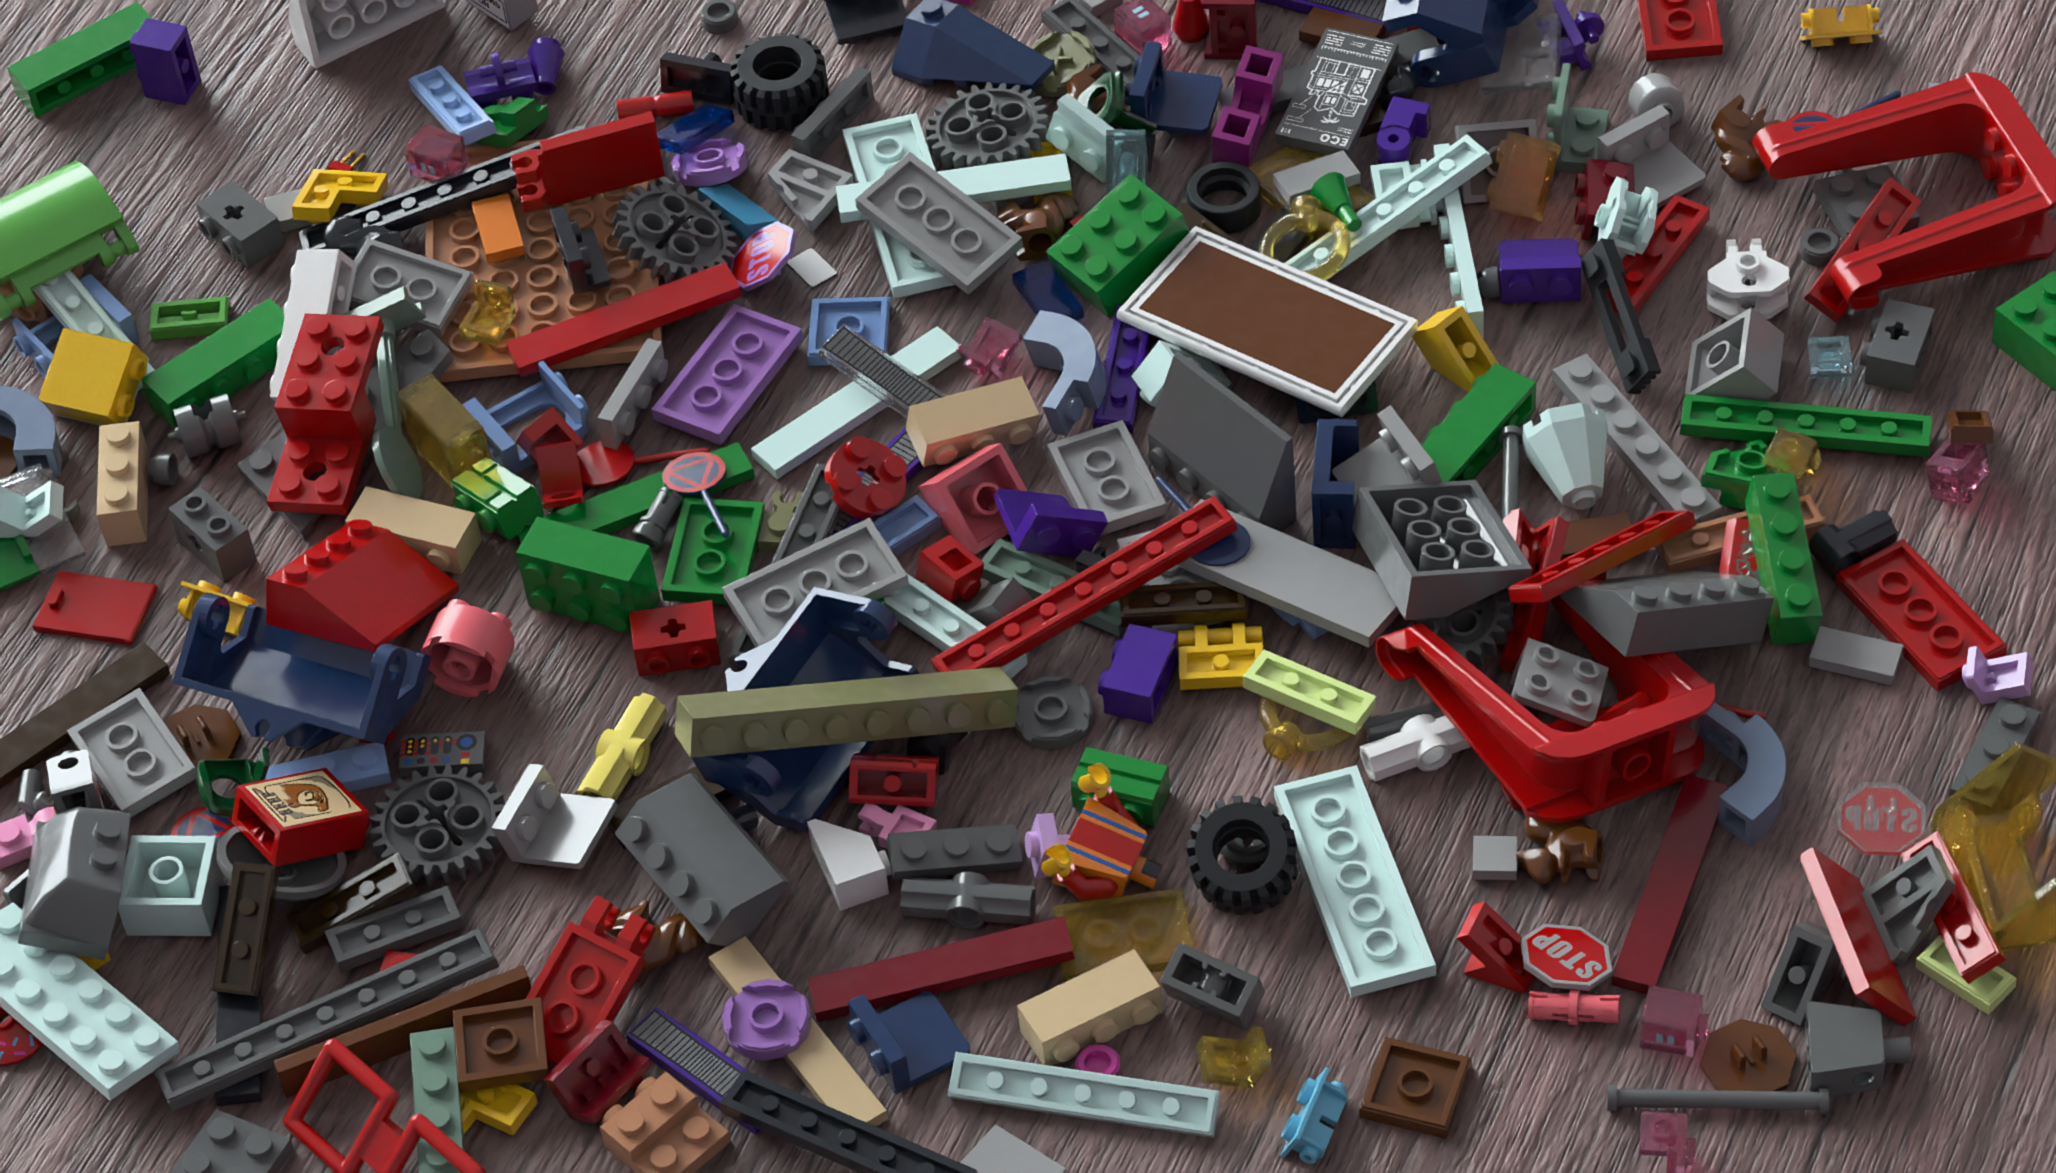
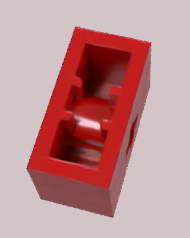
M712 600L629 612L633 651L639 676L659 675L666 672L693 668L700 669L721 664L717 624Z

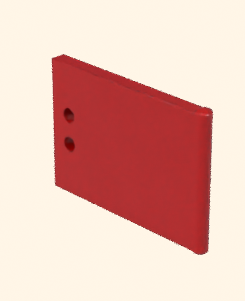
M58 571L32 626L34 631L132 645L158 587L156 584Z

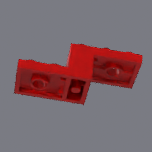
M305 313L274 406L286 433L287 440L266 501L271 511L347 515L377 421L366 394L365 386L385 327L380 316ZM344 347L334 355H326L332 348ZM315 472H326L325 474L318 477L317 480H308V478Z

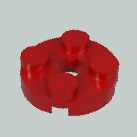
M855 436L849 442L841 445L831 455L825 467L824 477L826 485L828 482L830 483V487L834 492L832 499L840 509L856 518L872 519L876 515H885L892 511L903 498L906 490L905 474L907 472V465L903 458L895 455L882 443L863 436ZM857 472L868 473L872 477L873 482L865 486L861 483L862 476L857 474Z

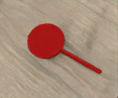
M598 441L587 445L577 454L583 485L606 487L626 478L633 470L634 465L674 460L682 455L694 452L710 453V449L705 447L634 457L632 449L625 443L621 442L616 450L604 447L602 442Z

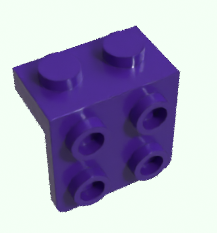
M1575 239L1504 240L1499 243L1501 303L1581 301V256L1578 254V242Z
M998 489L994 495L996 505L1017 551L1078 557L1083 549L1092 552L1108 524L1103 511L1071 508L1068 500L1061 495L1010 489Z

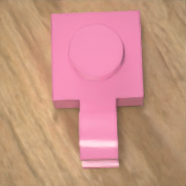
M865 803L858 814V818L864 820L859 827V831L871 837H878L879 846L887 849L886 840L888 833L937 830V820L901 805H898L892 814L875 804Z
M47 807L38 811L30 822H28L25 814L0 823V870L30 858L37 821L47 822L56 815L54 807Z

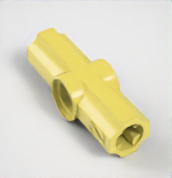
M646 693L634 696L615 729L608 728L602 733L596 747V760L578 788V795L612 798L616 802L631 776L642 774L650 757V744L668 716L666 706L660 703L655 696Z

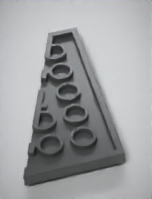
M429 329L395 352L402 414L401 424L409 416V407L417 397L427 394L454 361L450 349ZM378 365L371 369L365 386L366 394L377 421L360 474L374 458L372 442L375 431L386 426L383 415ZM285 431L236 464L240 474L266 501L287 440ZM315 472L308 478V480H317L318 477L325 474L326 472ZM276 511L305 542L314 532L312 525L321 516L319 513Z

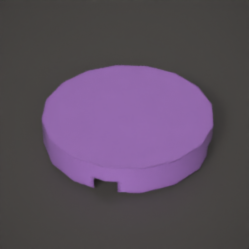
M718 138L691 144L687 147L688 153L681 156L680 152H678L674 156L671 165L677 182L686 186L701 187L727 182L739 176L746 170L749 160L743 144L738 142L737 145H732L731 140Z
M772 979L751 982L742 987V992L735 997L732 995L728 999L722 1013L725 1038L733 1050L749 1059L763 1061L782 1058L797 1050L808 1037L812 1024L808 1000L805 996L795 991L793 985L785 981Z

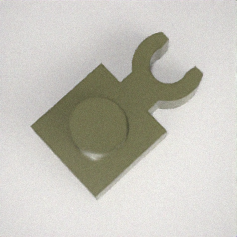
M779 490L775 491L772 497L774 511H764L757 540L759 552L776 553L803 494L802 492L796 493V498L793 502L784 503L782 492Z

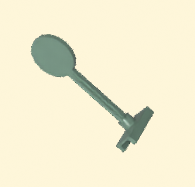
M403 286L342 315L380 316L385 326L377 349V361L386 426L377 429L373 435V453L380 474L393 493L420 499L423 493L421 468L414 451L404 438L401 428L402 414L394 342L396 340V331L427 317L425 305L421 301L416 304L411 302L408 290Z

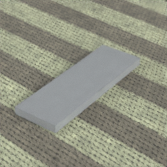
M1200 499L1196 505L1200 504L1205 500ZM1230 510L1227 511L1236 522L1246 528L1250 535V549L1246 556L1236 563L1226 566L1204 565L1191 557L1176 565L1368 648L1401 613L1377 572Z

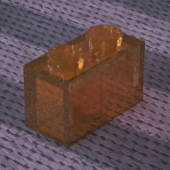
M1508 131L1506 140H1501L1496 154V162L1500 163L1497 177L1490 180L1487 189L1486 199L1490 201L1489 208L1498 213L1542 223L1561 146L1553 141Z

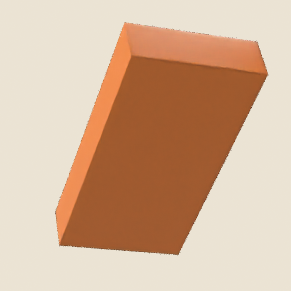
M509 193L471 202L488 264L526 255Z

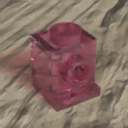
M1948 437L1926 463L1931 498L1969 504L1973 500L1971 492L1990 471L1986 444L1951 443Z

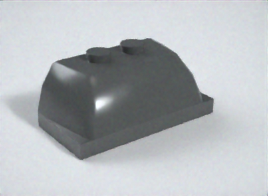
M76 807L54 815L47 822L37 821L33 835L18 944L105 960L121 896L131 813Z

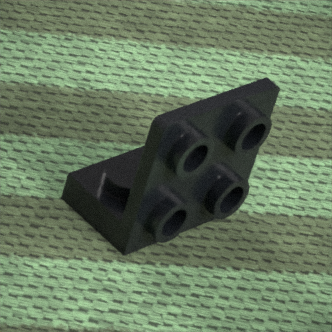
M823 0L839 45L902 31L905 19L908 16L902 0Z

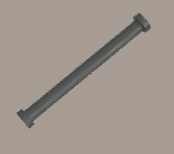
M1513 425L1505 426L1499 431V442L1503 445L1502 520L1512 510L1519 509V445L1522 444L1523 430Z
M1607 1084V1112H1617V1107L1819 1110V1115H1828L1829 1088L1819 1087V1092L1617 1089V1084Z

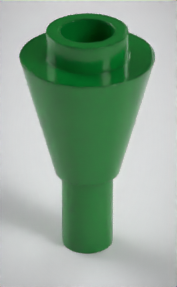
M1330 172L1319 177L1314 182L1310 191L1312 200L1340 218L1350 232L1359 230L1362 226V221L1353 210L1345 177L1338 172Z

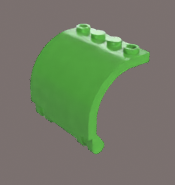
M74 161L0 198V286L10 282L15 291L6 297H3L0 292V321L12 316L11 311L21 306L26 309L36 304L32 289L95 257H97L101 266L106 268L114 264L115 259L123 254L130 256L139 251L136 239L123 221V216L94 174L82 163ZM113 229L118 240L107 245L101 235Z

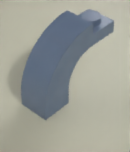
M1040 310L1023 337V341L1034 366L1062 372L1042 408L1053 434L1067 436L1075 422L1080 419L1084 407L1099 409L1107 387L1106 372L1094 341L1082 324L1063 314Z
M0 385V436H5L15 441L13 452L20 479L60 477L62 451L51 412L43 402L32 394L17 388Z
M1714 702L1709 712L1700 716L1699 737L1735 762L1743 772L1742 777L1719 796L1718 824L1752 847L1772 828L1783 806L1786 777L1784 749L1777 734L1759 715L1755 714L1746 723H1743L1734 712L1725 710Z

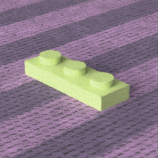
M1267 650L1261 652L1243 676V688L1354 735L1357 734L1376 708L1375 695Z

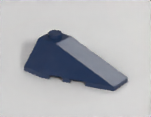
M923 0L905 19L892 65V73L895 76L925 85H934L936 79L954 80L955 86L967 87L969 81L991 82L993 88H998L1000 84L1006 83L1007 89H1012L1018 84L1021 85V90L1032 89L1034 91L1056 67L1052 60L963 7L945 0Z

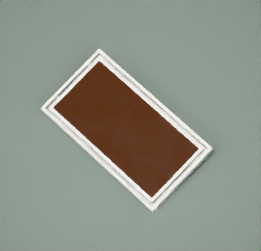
M1197 226L1187 234L1119 308L1116 316L1118 320L1340 417L1345 415L1418 330V320Z

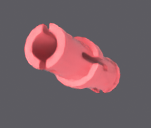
M1571 989L1570 993L1529 992V1020L1568 1021L1569 1025L1578 1026L1579 1022L1620 1023V995L1581 994L1580 990Z

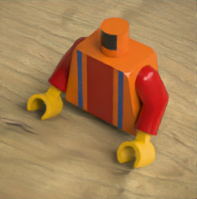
M1102 763L1088 766L1090 774L1081 776L1078 786L1083 792H1094L1095 795L1093 799L1088 797L1066 846L1059 843L1045 850V854L1050 859L1042 862V872L1047 876L1054 875L1052 883L1066 887L1081 901L1120 900L1130 879L1154 889L1163 865L1141 856L1148 836L1147 832L1139 826L1126 810L1113 789L1107 787L1111 781L1108 767Z

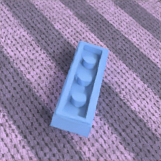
M443 66L435 67L408 79L411 91L462 147L497 133L493 120Z

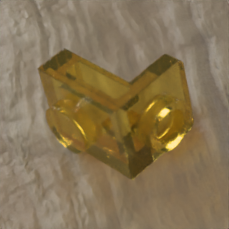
M476 279L473 284L475 302L459 326L462 339L497 346L516 316L512 288L508 285Z
M1779 427L1763 458L1765 467L1783 474L1794 473L1797 479L1802 477L1804 471L1815 475L1822 461L1817 441L1805 434L1793 433Z
M1253 1026L1243 1041L1202 1036L1196 1045L1203 1083L1253 1088L1262 1073L1269 1068L1271 1062V1049L1269 1045H1266L1262 1027Z

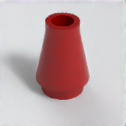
M1178 0L1172 24L1173 31L1183 42L1195 43L1201 41L1206 36L1210 27L1206 11L1201 9V0Z

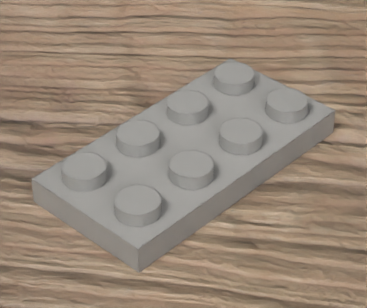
M911 152L855 199L856 208L968 295L1023 247L1020 235Z
M868 518L724 586L722 589L724 598L755 647H758L777 637L814 587L876 601L908 586L909 581L905 570L872 520Z

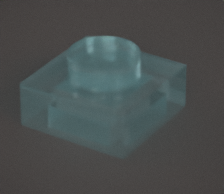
M1849 336L1808 337L1807 353L1810 378L1851 377L1852 361Z

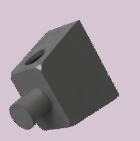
M1814 1001L1807 1002L1805 1036L1809 1092H1819V1087H1828L1829 1097L1878 1090L1883 1087L1885 1063H1910V1037L1883 1036L1882 1017L1879 1011Z

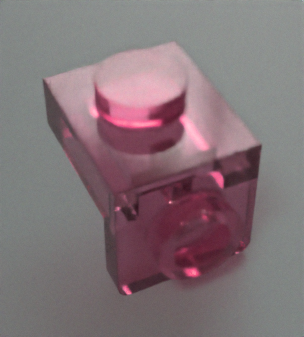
M986 317L969 348L959 344L956 352L966 360L963 366L974 374L984 377L986 372L1001 378L1020 345L1023 336L1019 332Z
M1646 1111L1641 1114L1639 1152L1642 1155L1667 1156L1666 1173H1685V1165L1695 1166L1696 1138H1687L1688 1114Z

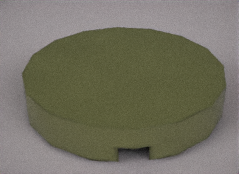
M1058 31L1038 39L1030 47L1052 60L1056 67L1035 88L1034 92L1041 96L1050 97L1066 95V87L1071 77L1097 64L1096 52L1086 36L1077 31H1068L1069 34L1060 35Z

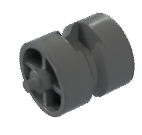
M227 393L206 400L202 408L191 404L173 409L178 427H175V432L169 433L168 437L170 441L178 439L179 443L183 442L188 459L209 453L211 445L214 444L222 449L242 443L238 425H241L240 421L247 419L245 411L237 413L236 410H232Z

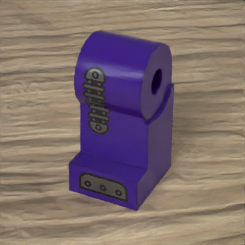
M1393 96L1377 135L1379 149L1378 164L1409 161V164H1411V147L1416 136L1427 138L1431 129L1430 103Z

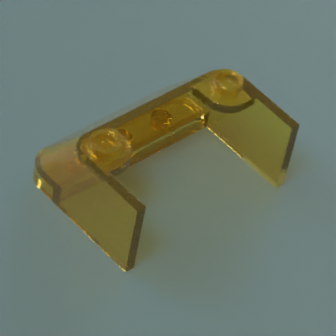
M2019 742L2014 744L1945 800L1936 809L1931 821L1932 834L1938 831L1945 838L2001 950L2056 943V877L2037 890L2023 843L2042 823L2043 805L2039 794L2056 782V758Z

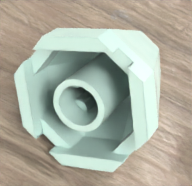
M1582 402L1547 409L1539 414L1541 418L1540 423L1533 426L1532 420L1523 425L1522 444L1525 455L1562 505L1576 510L1590 508L1603 494L1608 425L1604 410L1596 407V412L1593 413L1589 405Z

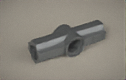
M961 872L955 875L953 880L915 877L903 879L900 903L902 916L947 919L952 926L963 930L978 929L984 922L1029 925L1034 922L1036 911L1035 886L990 883L985 876L974 872Z

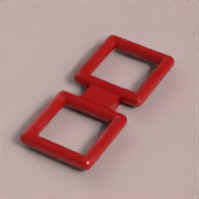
M335 1038L327 1040L283 1119L284 1127L335 1173H358L364 1162L377 1173H401L420 1138L424 1139L461 1173H486L485 1169L424 1115H413L405 1130L392 1121L389 1117L399 1100L398 1092ZM335 1062L378 1099L346 1158L303 1120Z

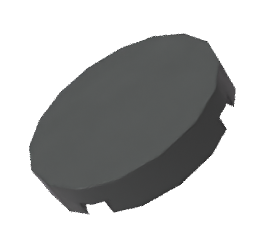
M1042 676L1030 680L1021 687V692L1018 693L1015 727H1012L1015 735L1029 746L1042 750L1065 748L1077 743L1087 735L1093 724V700L1084 686L1080 683L1079 686L1071 683L1070 678L1064 676Z

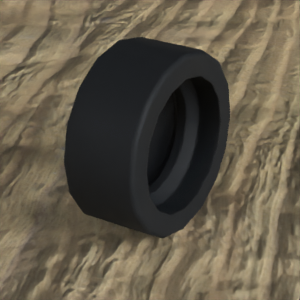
M1235 162L1209 164L1196 171L1188 181L1187 204L1225 233L1240 232L1251 226L1260 215L1262 204L1261 185L1257 175L1244 165ZM1219 190H1234L1246 196L1245 199L1237 204L1229 206H1215L1202 200L1208 194Z

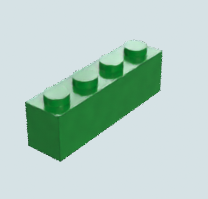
M135 2L8 66L7 69L15 94L37 118L136 68L133 53L130 51V40L132 35L139 30L145 19H152V17L138 2Z
M269 298L141 379L149 406L172 428L178 426L173 409L191 404L202 408L206 400L226 393L229 398L274 369L277 361V342L281 338L284 310Z
M1494 363L1484 375H1479L1476 378L1468 394L1462 400H1457L1452 405L1448 416L1439 426L1435 425L1432 427L1426 437V441L1421 445L1434 461L1442 482L1474 480L1503 448V445L1499 442L1500 429L1509 425L1521 427L1536 410V382L1497 363Z
M1794 473L1753 475L1745 500V507L1760 583L1774 597L1768 618L1772 645L1814 643L1823 614Z

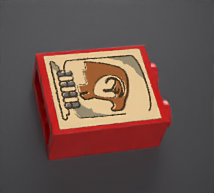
M321 768L238 785L232 823L273 866H281L363 848L366 830L370 823V812L327 768Z

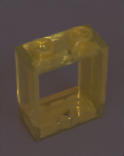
M432 373L397 392L411 447L452 490V479L466 470L471 471V467L483 458H490L483 426Z

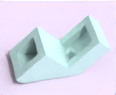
M50 480L26 497L0 486V538L16 537L21 534L23 537H37L62 521L64 486Z

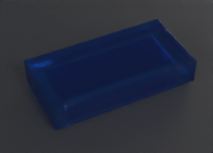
M708 103L702 105L657 132L660 149L683 155L735 122L733 110Z
M1047 259L1012 274L1014 286L1036 315L1042 310L1063 314L1076 321L1084 318L1082 305Z

